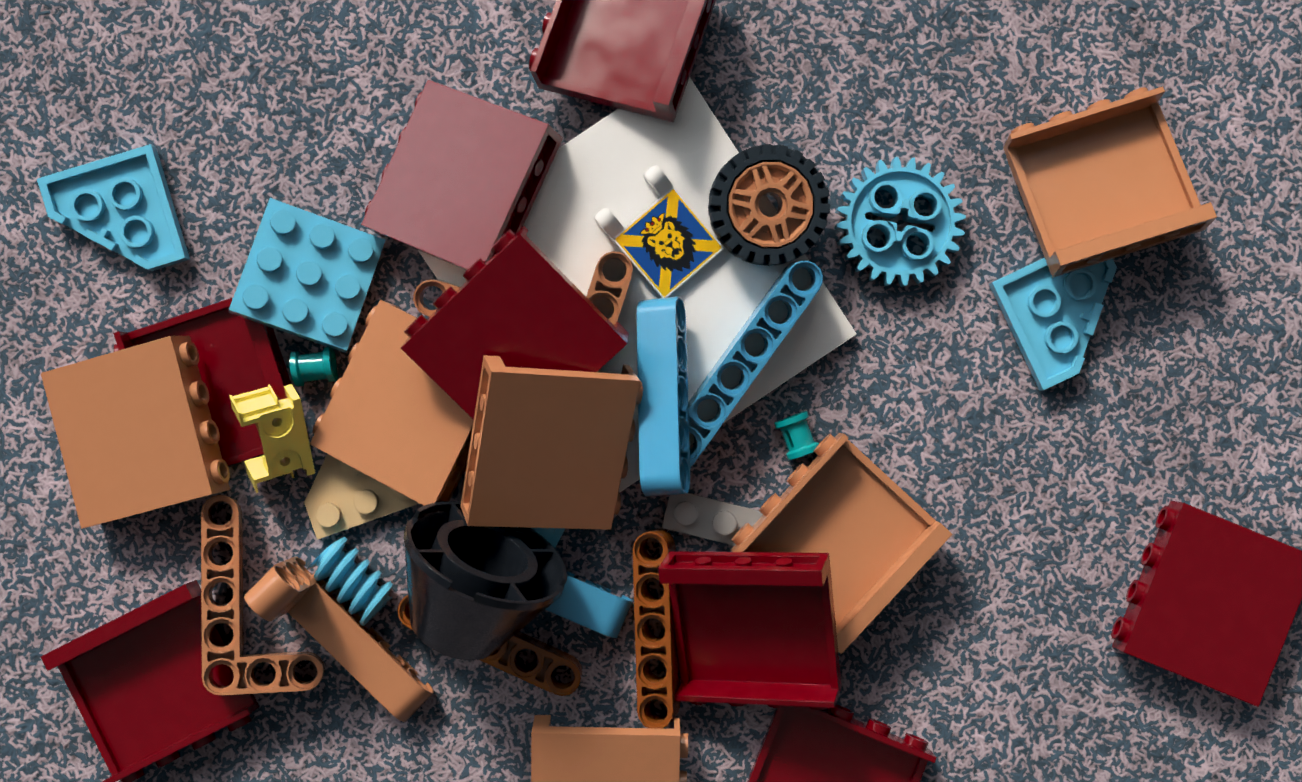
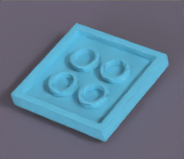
M270 198L229 307V313L346 353L386 240Z

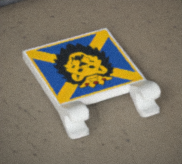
M652 166L644 172L643 177L660 196L655 202L626 227H623L607 208L601 209L594 218L660 297L667 298L725 247L676 190L664 172L658 166Z

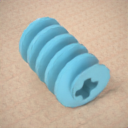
M343 537L329 545L310 564L307 570L318 565L313 578L316 581H320L330 577L325 589L330 593L341 588L337 601L341 604L352 599L353 601L348 612L353 615L363 610L364 613L359 623L364 626L392 599L389 596V592L393 583L389 581L378 586L377 583L382 573L378 570L367 575L366 570L370 561L366 559L356 564L354 561L359 550L354 548L345 553L343 549L348 539Z

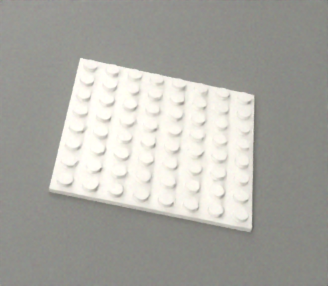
M689 77L674 122L618 108L561 146L554 157L523 227L525 226L529 230L526 236L587 296L599 259L608 252L616 251L623 253L596 222L594 217L601 209H609L621 225L626 227L660 197L643 177L644 172L650 167L658 166L705 225L718 238L711 227L710 216L708 215L710 189L721 168L739 152ZM763 195L759 200V209L764 215L773 217L777 211L767 195ZM724 248L668 296L681 297L686 312L688 402L782 271L793 262L809 261L805 254L784 264L764 266L745 262ZM419 251L439 281L459 287L467 282L462 276L467 270ZM612 258L607 260L602 267L603 276L611 282L620 281L625 275L624 264L618 259ZM633 263L631 281L617 321L629 333L628 344L597 371L600 373L621 374L623 364L631 367L638 377L637 305L639 301L659 299L661 297ZM798 268L792 276V282L797 289L803 291L810 285L811 276L806 269ZM822 283L820 290L724 423L856 335L853 327L824 283ZM598 297L592 301L607 319L611 317L613 305L609 299ZM777 300L770 305L768 314L773 322L780 323L786 318L788 310L782 301ZM758 333L750 334L745 340L746 352L751 356L762 352L764 348L762 336ZM736 366L725 368L721 374L722 385L726 388L735 387L741 380L740 370ZM713 399L703 400L697 407L698 417L702 420L712 419L718 411L717 403ZM635 405L633 415L635 436L632 442H628L626 451L628 471L626 477L621 479L619 493L640 479L638 405ZM689 433V445H692L694 443V436Z

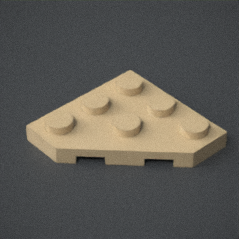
M329 454L326 455L304 501L317 540L420 504Z

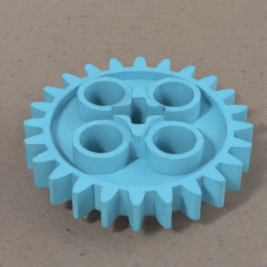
M894 157L888 169L886 164L879 160L876 163V174L868 167H865L861 171L864 182L854 177L849 182L855 193L844 191L840 197L848 203V206H841L835 210L836 214L845 217V221L837 223L834 229L845 231L846 236L839 240L837 244L838 246L850 245L851 250L844 257L845 260L857 257L860 261L855 271L859 272L865 267L870 268V281L877 278L879 274H884V286H889L894 277L897 276L900 286L905 287L908 285L909 275H911L917 284L924 282L923 270L931 277L936 276L939 273L935 262L947 266L951 261L945 252L955 253L959 251L960 247L951 240L952 238L962 237L965 234L963 230L955 227V223L964 220L966 215L954 213L953 208L963 201L960 198L950 199L948 196L955 188L954 184L942 187L940 184L944 177V172H940L934 177L929 175L930 163H927L920 170H916L915 158H911L906 166L902 167L899 157ZM877 190H886L892 195L893 205L891 208H882L876 204L875 192ZM923 197L930 202L931 213L929 216L919 215L915 211V198ZM872 213L878 217L893 219L901 213L903 214V221L914 224H929L934 227V230L929 232L917 226L907 225L898 231L897 223L883 220H868L865 218V214ZM877 228L884 233L886 242L882 248L873 247L868 242L867 232L869 229ZM909 236H917L923 241L924 251L921 255H914L908 251L906 241Z

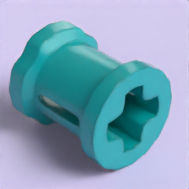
M324 347L323 352L303 355L299 351L290 353V372L296 387L304 386L307 381L328 379L329 382H335L338 380L336 355L333 348Z
M803 411L774 422L775 428L781 430L788 448L786 454L788 460L813 453L819 444L814 441L807 423L808 411Z

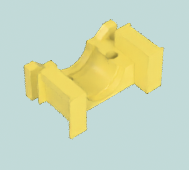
M268 384V387L243 394L229 395L232 409L241 426L244 427L255 423L261 439L264 455L244 461L247 475L256 493H258L257 483L289 473L294 478L293 470L303 468L307 476L315 474L301 398L292 384L284 386L287 398L278 400L270 384Z

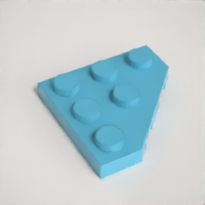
M149 144L37 179L49 218L130 259L141 267L154 271L190 260L158 151L154 145Z
M1044 257L989 283L1039 391L1050 388L1080 373L1085 359L1083 356L1090 336L1094 334L1104 306L1102 305L1109 283H1112L1117 269L1113 259L1052 278Z

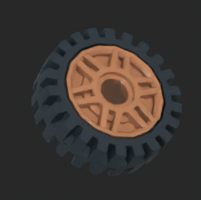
M764 144L738 153L721 168L710 189L708 215L710 216L711 227L718 237L717 239L728 252L751 264L773 266L799 258L817 243L828 222L827 216L830 213L828 197L830 194L828 187H825L823 174L817 171L815 168L816 164L811 159H806L803 153L796 149H789L788 146ZM763 195L773 196L777 200L778 210L773 217L764 215L759 209V200Z

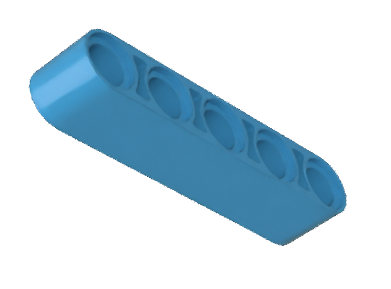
M679 296L642 300L638 302L636 313L638 378L643 386L642 400L638 405L640 485L646 497L687 494L690 489V445L685 307L683 300Z
M567 571V581L562 594L545 610L603 635L618 638L633 600L625 595H622L621 598L610 593L611 589L590 580L580 581L574 578L575 574Z

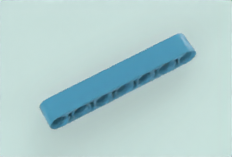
M796 261L789 264L782 271L689 400V433L694 436V445L690 450V469L820 290L823 283V275L821 269L811 261ZM798 268L806 269L811 276L810 285L803 291L797 289L792 282V276ZM777 300L782 301L788 310L786 318L780 323L773 322L768 314L770 305ZM758 333L764 340V348L758 355L751 356L745 350V340L750 334ZM729 366H736L741 373L739 384L733 388H726L721 382V374ZM706 399H713L718 406L716 416L710 420H702L697 414L698 405Z

